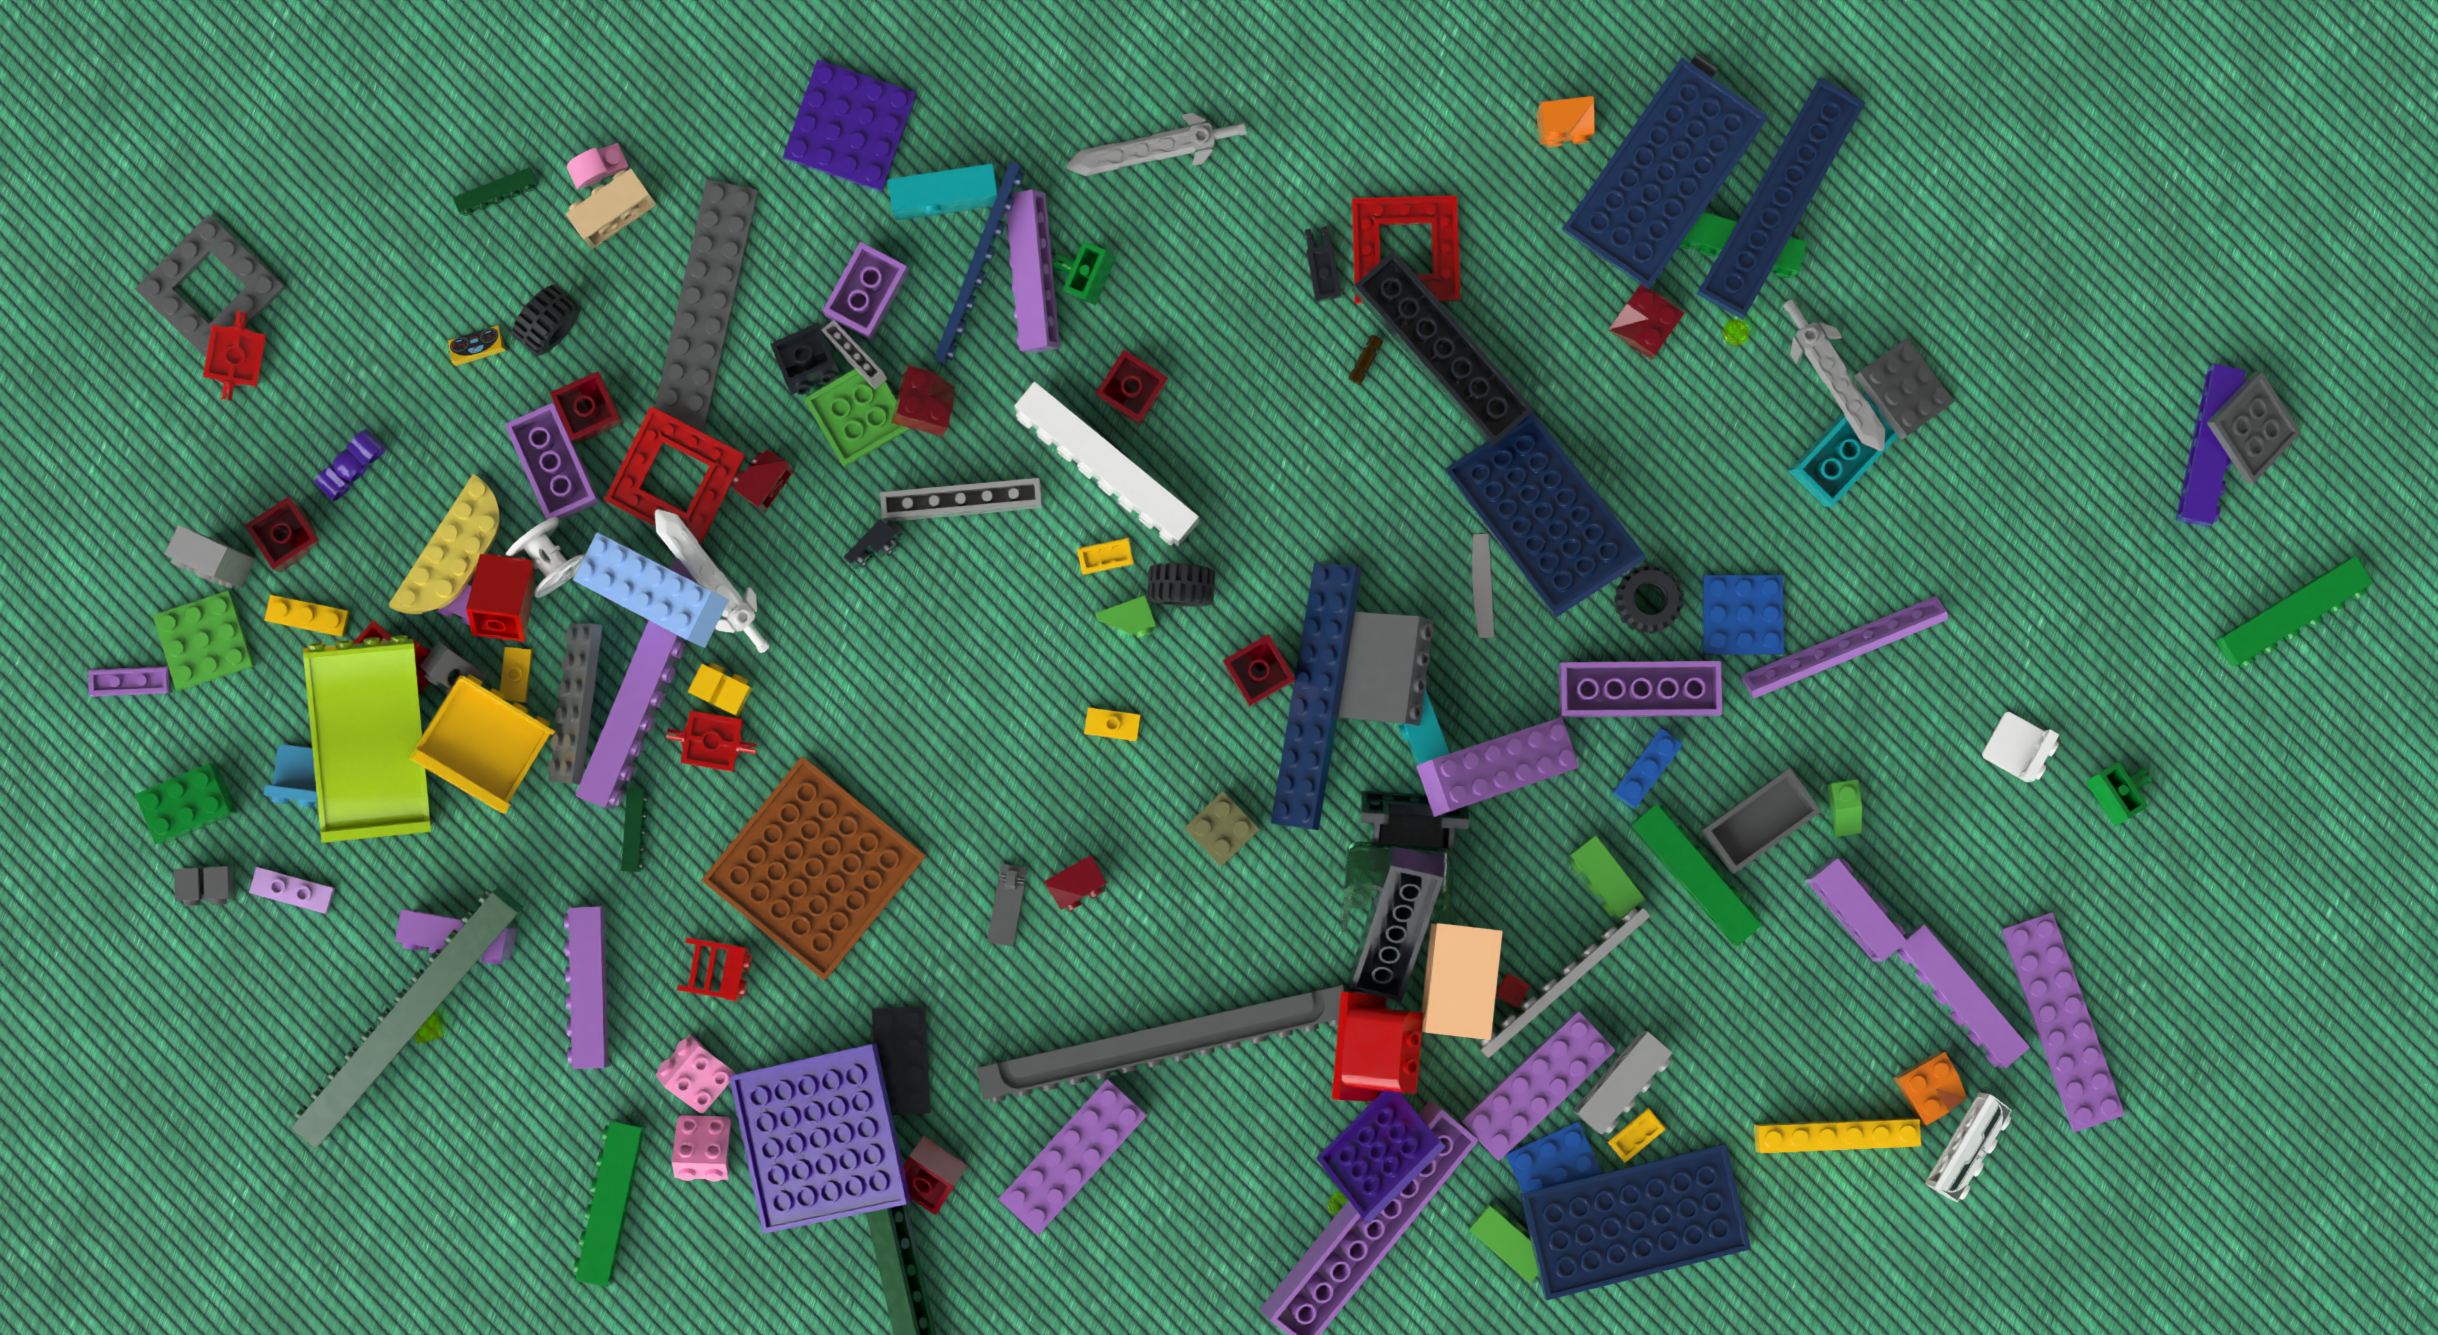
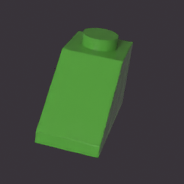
M1145 595L1095 613L1098 621L1130 636L1137 634L1138 638L1152 634V629L1156 627Z
M1858 779L1827 784L1826 788L1834 837L1862 833V802Z

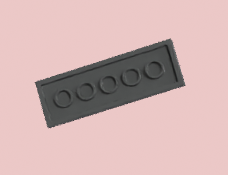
M570 624L566 632L565 641L567 648L566 655L562 660V669L564 671L562 682L558 689L560 701L559 708H557L555 713L557 724L551 741L553 754L552 760L548 765L549 782L580 784L583 778L603 625Z

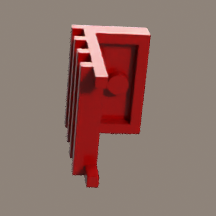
M686 937L685 943L696 944L689 984L688 986L677 985V990L725 998L731 1001H741L747 989V981H745L746 970L750 969L752 954H749L750 948ZM702 946L711 947L705 986L704 989L695 988ZM718 948L727 950L720 992L711 991Z

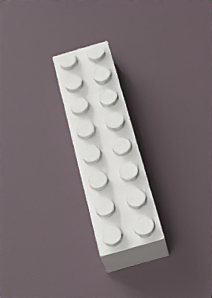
M1035 381L1014 405L1017 413L1015 416L1022 425L1028 429L1031 426L1037 430V436L1048 446L1051 443L1057 446V453L1070 463L1073 459L1078 464V470L1088 479L1092 476L1096 478L1099 484L1098 487L1109 496L1114 493L1119 497L1118 503L1130 513L1132 510L1136 511L1139 514V520L1146 527L1152 529L1154 526L1160 531L1159 537L1168 545L1172 546L1175 543L1179 547L1199 523L1198 515Z

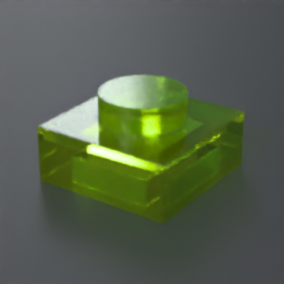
M438 1011L433 1012L414 1034L416 1044L445 1037Z

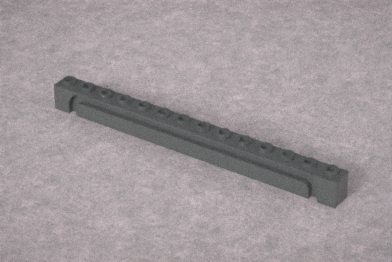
M1343 985L977 1067L983 1100L990 1098V1103L1006 1100V1094L1015 1092L1017 1097L1032 1094L1031 1089L1041 1086L1043 1091L1058 1088V1083L1068 1081L1069 1085L1085 1082L1084 1077L1094 1075L1095 1079L1111 1076L1110 1071L1120 1069L1121 1074L1137 1070L1136 1065L1143 1063L1147 1064V1068L1163 1064L1162 1059L1169 1057L1173 1058V1062L1188 1059V1053L1198 1051L1199 1056L1215 1052L1214 1047L1222 1045L1225 1046V1050L1241 1047L1240 1041L1251 1039V1044L1267 1041V1035L1277 1033V1038L1293 1035L1292 1030L1303 1027V1031L1308 1032L1319 1029V1023L1328 1021L1330 1026L1338 1025L1341 991L1344 992Z

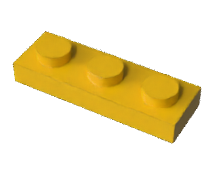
M270 595L264 621L345 637L350 611Z

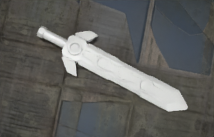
M657 509L655 511L656 532L675 557L682 562L698 584L729 599L722 613L724 619H719L715 627L716 630L731 633L744 630L756 645V649L760 653L765 652L770 647V644L767 640H764L751 623L755 618L754 612H757L756 594L748 587L742 599L725 575L719 571L701 548L697 539L678 515Z

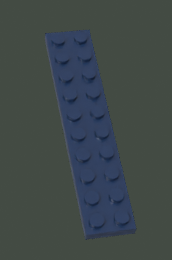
M1822 78L1818 79L1697 292L1698 296L1742 320L1745 318L1866 102Z
M1314 563L1271 824L1319 830L1362 572L1361 567Z

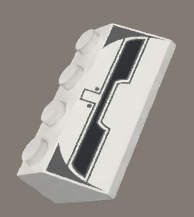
M1979 1092L1924 1184L1952 1201L1958 1202L1959 1199L1963 1200L1970 1190V1185L1968 1184L1973 1175L1975 1177L1978 1176L1984 1166L1982 1160L1986 1153L1990 1154L1997 1145L1998 1140L1995 1138L1999 1131H2004L2011 1121L2009 1115L2012 1110L1994 1096Z

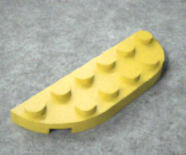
M474 474L471 476L390 601V608L402 613L422 614V612L444 608L462 593L476 571L480 554L488 553L497 537L500 526V514L496 498L489 486Z

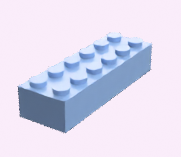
M598 532L573 578L574 581L704 648L729 602V599Z

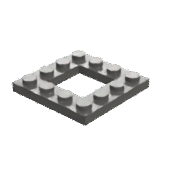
M208 214L135 290L206 358L212 324L232 326L235 323L236 310H240V321L242 320L243 311L248 312L245 328H247L286 287ZM212 253L246 287L209 324L175 289Z

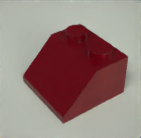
M923 1136L903 1165L910 1199L936 1215L968 1165Z

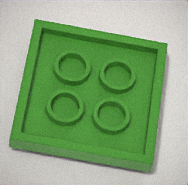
M856 369L804 398L844 468L911 429L891 423L897 400L887 383L884 381L874 390Z
M228 590L153 615L176 691H181L255 666L231 591Z

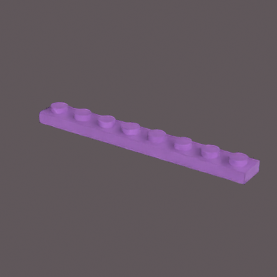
M1937 596L1743 674L1741 675L1742 680L1754 699L1948 620V613Z

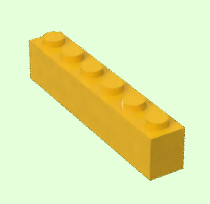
M1916 1118L1754 1124L1755 1151L1758 1153L1921 1146L1920 1119Z

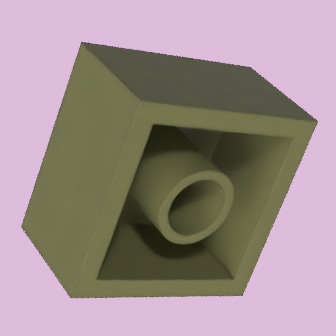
M1223 791L1184 827L1220 867L1260 830Z

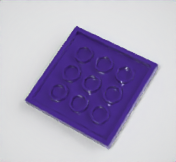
M817 59L783 154V159L883 193L917 94L916 92Z
M1382 1091L1316 1159L1359 1215L1370 1224L1446 1146L1402 1093Z

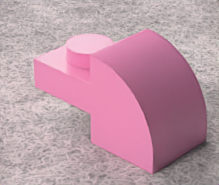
M618 143L599 150L595 147L573 158L566 167L576 189L579 190L599 183L605 177L617 174L622 170H627L629 166Z

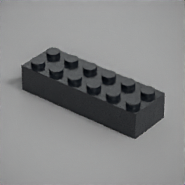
M1391 846L1351 967L1350 990L1402 1001L1444 879L1443 857Z

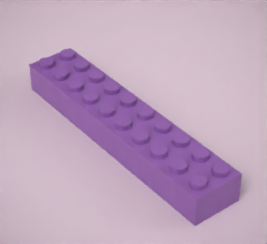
M675 557L670 569L696 582L682 562ZM650 620L648 621L575 796L607 809L614 810L615 805L619 807L625 794L622 791L625 781L629 782L635 771V767L632 766L635 757H640L644 750L645 742H643L645 733H650L654 726L656 718L653 717L655 709L656 707L660 708L664 702L666 693H663L666 683H671L674 678L676 669L673 666L676 659H681L685 652L686 644H684V638Z
M1431 1100L1419 1115L1446 1147L1370 1224L1359 1215L1348 1200L1260 1308L1271 1322L1288 1335H1321L1479 1141Z

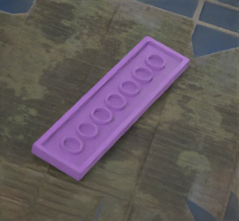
M2053 912L2000 929L2072 1132L2124 1116L2125 1113Z

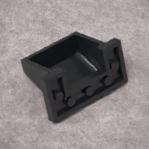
M1361 791V823H1373L1371 872L1383 873L1391 846L1443 857L1444 876L1451 877L1455 828L1469 829L1468 806L1434 817L1427 795Z

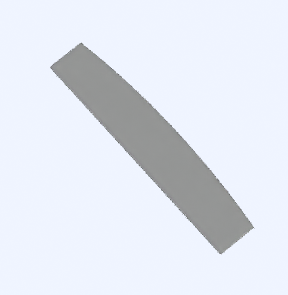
M1473 534L1472 581L1476 624L1479 638L1494 637L1489 534Z

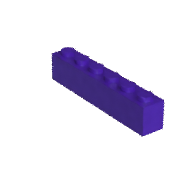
M2213 364L2207 368L2176 521L2208 527L2217 522L2219 518L2220 506H2217L2219 496H2222L2225 491L2226 481H2223V476L2230 466L2231 459L2207 422L2247 380L2244 378L2245 370L2219 364Z

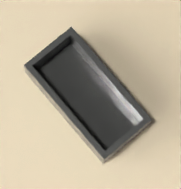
M1788 768L1699 831L1729 873L1733 874L1822 811L1792 769Z

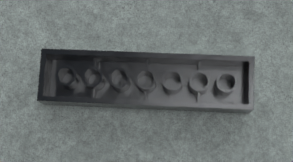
M1394 251L1353 286L1352 291L1491 448L1535 410Z

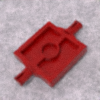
M236 310L235 323L232 326L212 324L203 377L217 379L224 383L221 399L226 400L227 390H229L227 400H233L235 385L245 384L257 387L266 334L252 332L245 328L248 314L243 311L242 320L240 321L241 311Z
M690 711L688 723L683 731L667 729V733L677 735L666 734L667 740L681 741L683 751L680 763L734 772L736 759L740 752L755 755L757 751L746 748H757V743L742 741V719Z

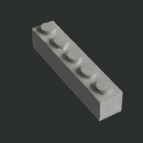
M835 320L822 329L823 334L874 390L887 380L883 371Z

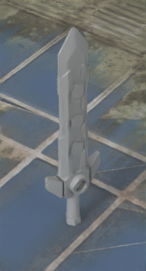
M1194 113L1184 114L1182 118L1191 128L1185 127L1153 134L1149 137L1080 150L1069 161L1066 168L1081 175L1089 176L1153 160L1186 155L1195 151L1192 166L1203 164L1213 153L1214 140L1235 135H1246L1245 124L1240 122L1236 125L1212 130L1211 125L1206 123V119Z
M1794 299L1785 302L1783 307L1789 312L1799 328V331L1796 333V339L1793 338L1790 352L1794 362L1798 363L1804 351L1821 380L1826 384L1844 412V416L1861 443L1879 451L1884 450L1885 428L1868 401L1864 399L1847 372V368L1829 342L1830 339L1842 338L1837 328L1824 323H1820V325L1817 323L1808 324Z

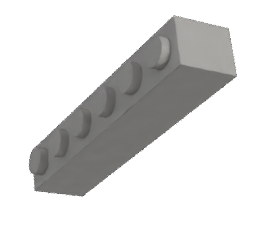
M1039 478L880 492L882 519L884 522H888V520L893 522L1043 508Z

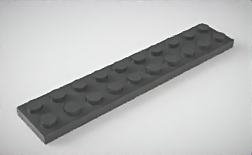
M706 179L655 404L656 408L704 433L759 191L755 189Z

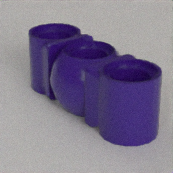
M368 429L359 432L351 440L350 444L346 446L347 449L336 456L333 460V465H328L314 480V483L333 502L340 499L349 490L350 486L354 484L353 482L365 473L367 465H372L386 450Z

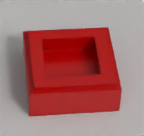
M1507 972L1496 990L1495 996L1518 1009L1531 986Z

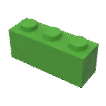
M1593 836L1568 855L1572 860L1569 862L1571 868L1577 875L1583 874L1588 881L1585 884L1594 897L1596 895L1601 897L1604 901L1601 906L1611 918L1614 915L1617 919L1622 918L1645 900L1597 836Z
M1487 1204L1467 1229L1531 1283L1538 1275V1269L1531 1241L1526 1237L1529 1232L1518 1222L1514 1226L1505 1219L1508 1214L1497 1204L1493 1208Z

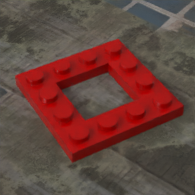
M1457 195L1352 198L1354 285L1380 263L1379 225L1431 224L1433 274H1417L1416 276L1439 302L1460 301ZM1354 294L1355 304H1363L1361 300Z
M650 406L604 500L655 527V511L657 509L677 514L701 546L747 454L655 406ZM664 443L709 466L687 512L641 489Z

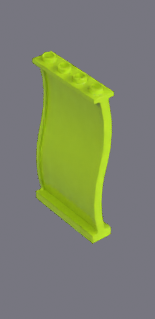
M406 635L393 636L391 641H380V638H367L363 640L364 643L353 644L351 640L337 641L335 646H325V643L308 644V648H303L321 843L431 832L426 771L423 766L409 759V756L422 737L414 642L413 639H408Z

